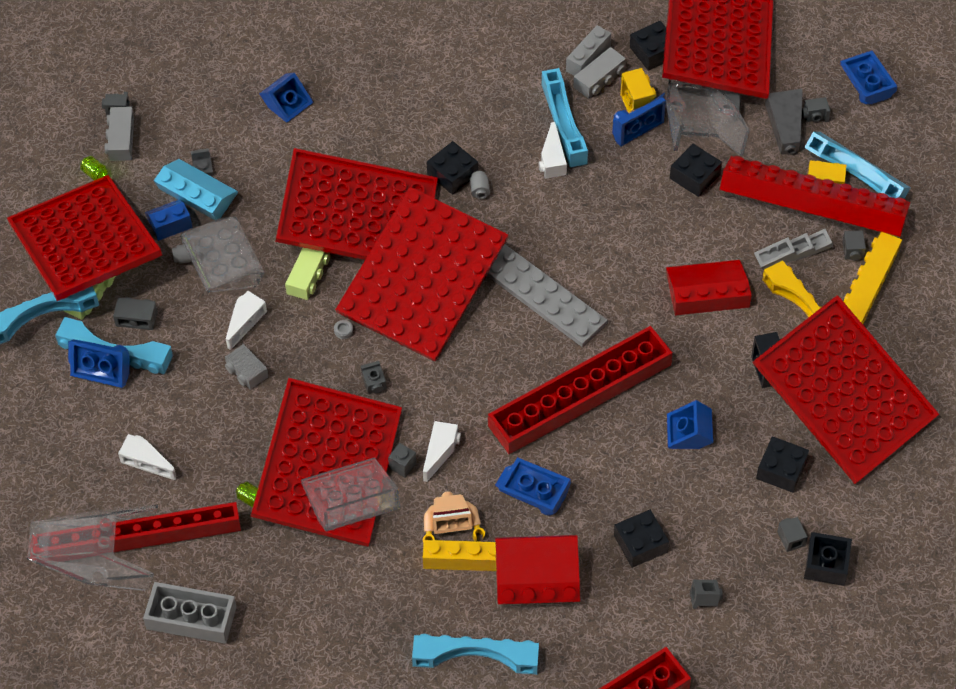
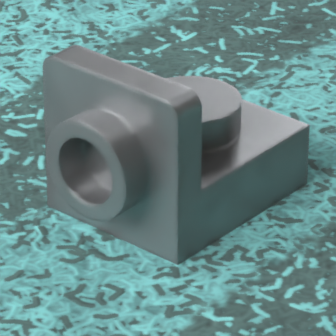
M209 149L191 151L193 167L209 176H213Z

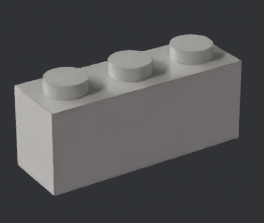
M596 25L566 58V72L575 76L611 46V32Z
M610 47L574 76L573 87L588 99L593 95H597L605 85L611 84L615 77L625 72L626 58Z
M110 107V115H107L109 129H106L108 143H105V154L109 155L110 161L132 160L133 109L132 107Z

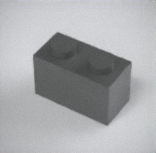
M118 297L113 315L115 325L117 327L153 330L158 312L156 302L148 299L138 300L129 297Z

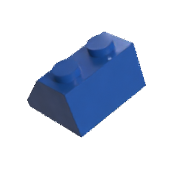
M295 72L283 75L259 93L267 107L285 122L290 121L313 103Z
M176 200L145 212L158 241L192 229L190 214L181 200Z
M695 400L668 413V448L700 449L713 443L712 409Z

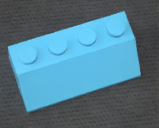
M180 159L163 166L154 179L155 184L160 190L183 201L188 206L217 222L238 194L237 190Z

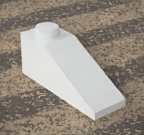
M551 122L541 153V161H539V170L544 173L545 179L563 176L567 172V163L555 122Z
M249 291L241 295L236 301L226 336L227 348L229 350L267 312L265 301Z
M434 421L423 469V481L428 482L454 452L455 445L460 443L461 433H458V425Z
M127 435L118 453L121 463L172 480L176 479L174 467L147 440L139 435Z

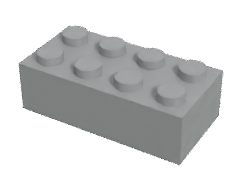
M154 582L143 620L147 630L226 644L236 611V602L234 596Z

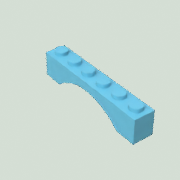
M560 69L542 71V88L556 124L569 167L585 165L588 159V149L583 136L578 131L574 122Z
M813 132L804 147L831 163L845 164L846 171L868 184L878 193L887 194L892 198L905 199L911 188L822 132Z
M93 286L59 301L55 299L52 292L43 294L38 298L25 301L20 305L0 312V344L10 341L21 326L42 314L61 310L84 312L99 306Z
M64 317L55 335L58 345L64 349H68V341L72 339L111 347L116 346V344L103 341L93 335L82 321ZM155 341L134 346H124L129 351V365L136 369H147L154 374H165L173 357L171 346Z
M428 634L414 635L412 664L413 667L434 668L440 663L455 657L478 655L498 660L516 673L537 674L539 643L529 640L514 642L510 639L498 641L491 638L472 639L467 636L452 638L448 635L435 637Z

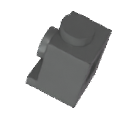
M124 92V94H106L105 98L102 99V109H105L106 116L110 115V107H129L130 105L128 92Z
M826 97L805 100L804 108H802L803 119L806 118L807 122H818L820 120L829 122L831 111Z
M379 361L361 365V375L368 394L380 393L387 389L386 380Z
M693 579L690 590L693 609H697L698 606H718L719 601L722 600L723 593L722 589L718 586L717 580Z

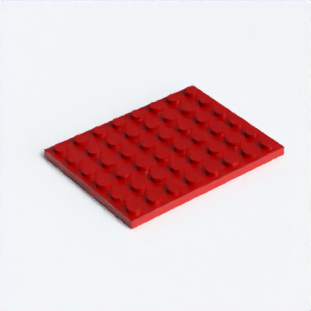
M669 0L662 78L767 99L770 84L773 0Z
M294 148L275 242L366 260L409 187L435 199L438 178Z
M109 175L7 217L9 225L57 301L162 256L161 249Z
M409 187L335 310L337 313L410 350L436 361L509 238L508 234Z
M838 295L752 362L854 484L939 415L936 409Z
M288 378L251 517L368 547L389 464L388 457L392 451L402 407Z

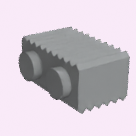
M244 344L225 356L226 369L230 374L235 373L237 375V380L242 386L246 385L251 390L268 378L267 367Z

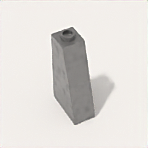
M802 89L769 93L765 102L781 155H791L799 151Z

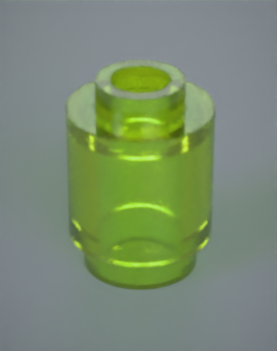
M93 156L85 157L81 161V171L93 180L102 178L108 173L105 165Z
M248 481L241 483L236 489L237 499L253 508L258 487Z

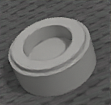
M347 320L338 321L334 325L336 337L340 339L351 337L353 334L351 322Z

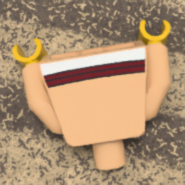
M444 492L442 497H436L434 505L430 506L424 514V532H426V535L423 537V543L424 540H435L432 535L433 531L434 534L470 530L472 526H474L473 540L477 541L476 533H480L482 539H484L485 531L479 526L481 522L476 506L469 501H465L461 494L453 495L452 492Z

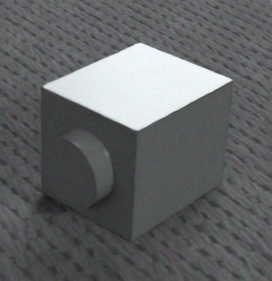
M863 230L844 231L842 244L845 260L857 261L864 259L866 247Z
M399 443L388 457L389 469L406 478L417 464L416 452Z
M798 517L786 518L779 523L777 533L787 552L806 546L807 535Z

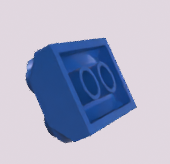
M873 51L840 61V65L858 91L859 100L862 103L869 105L886 100L897 91L896 83Z
M665 93L645 106L630 112L620 110L615 113L612 133L620 147L664 123Z
M75 339L68 341L70 376L121 388L126 385L130 364V355L126 347L122 345L111 347Z
M517 457L514 464L505 467L495 486L498 487L499 491L537 507L541 513L549 516L559 510L567 496L571 479Z

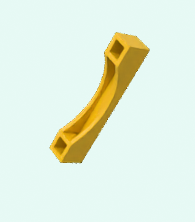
M783 260L764 269L762 280L770 291L798 305L807 314L808 318L821 308L815 302L813 295L804 288L802 281L793 274L792 268L787 266Z

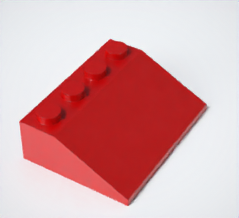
M740 260L666 267L675 316L750 308L751 290Z
M577 535L495 538L498 604L580 602Z

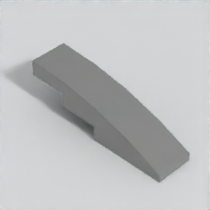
M823 229L810 236L805 233L792 240H789L787 237L754 254L761 269H765L782 260L785 263L796 261L834 246L826 229Z

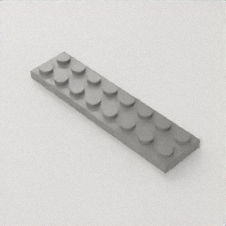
M504 244L486 275L581 347L607 324L608 320L506 244Z

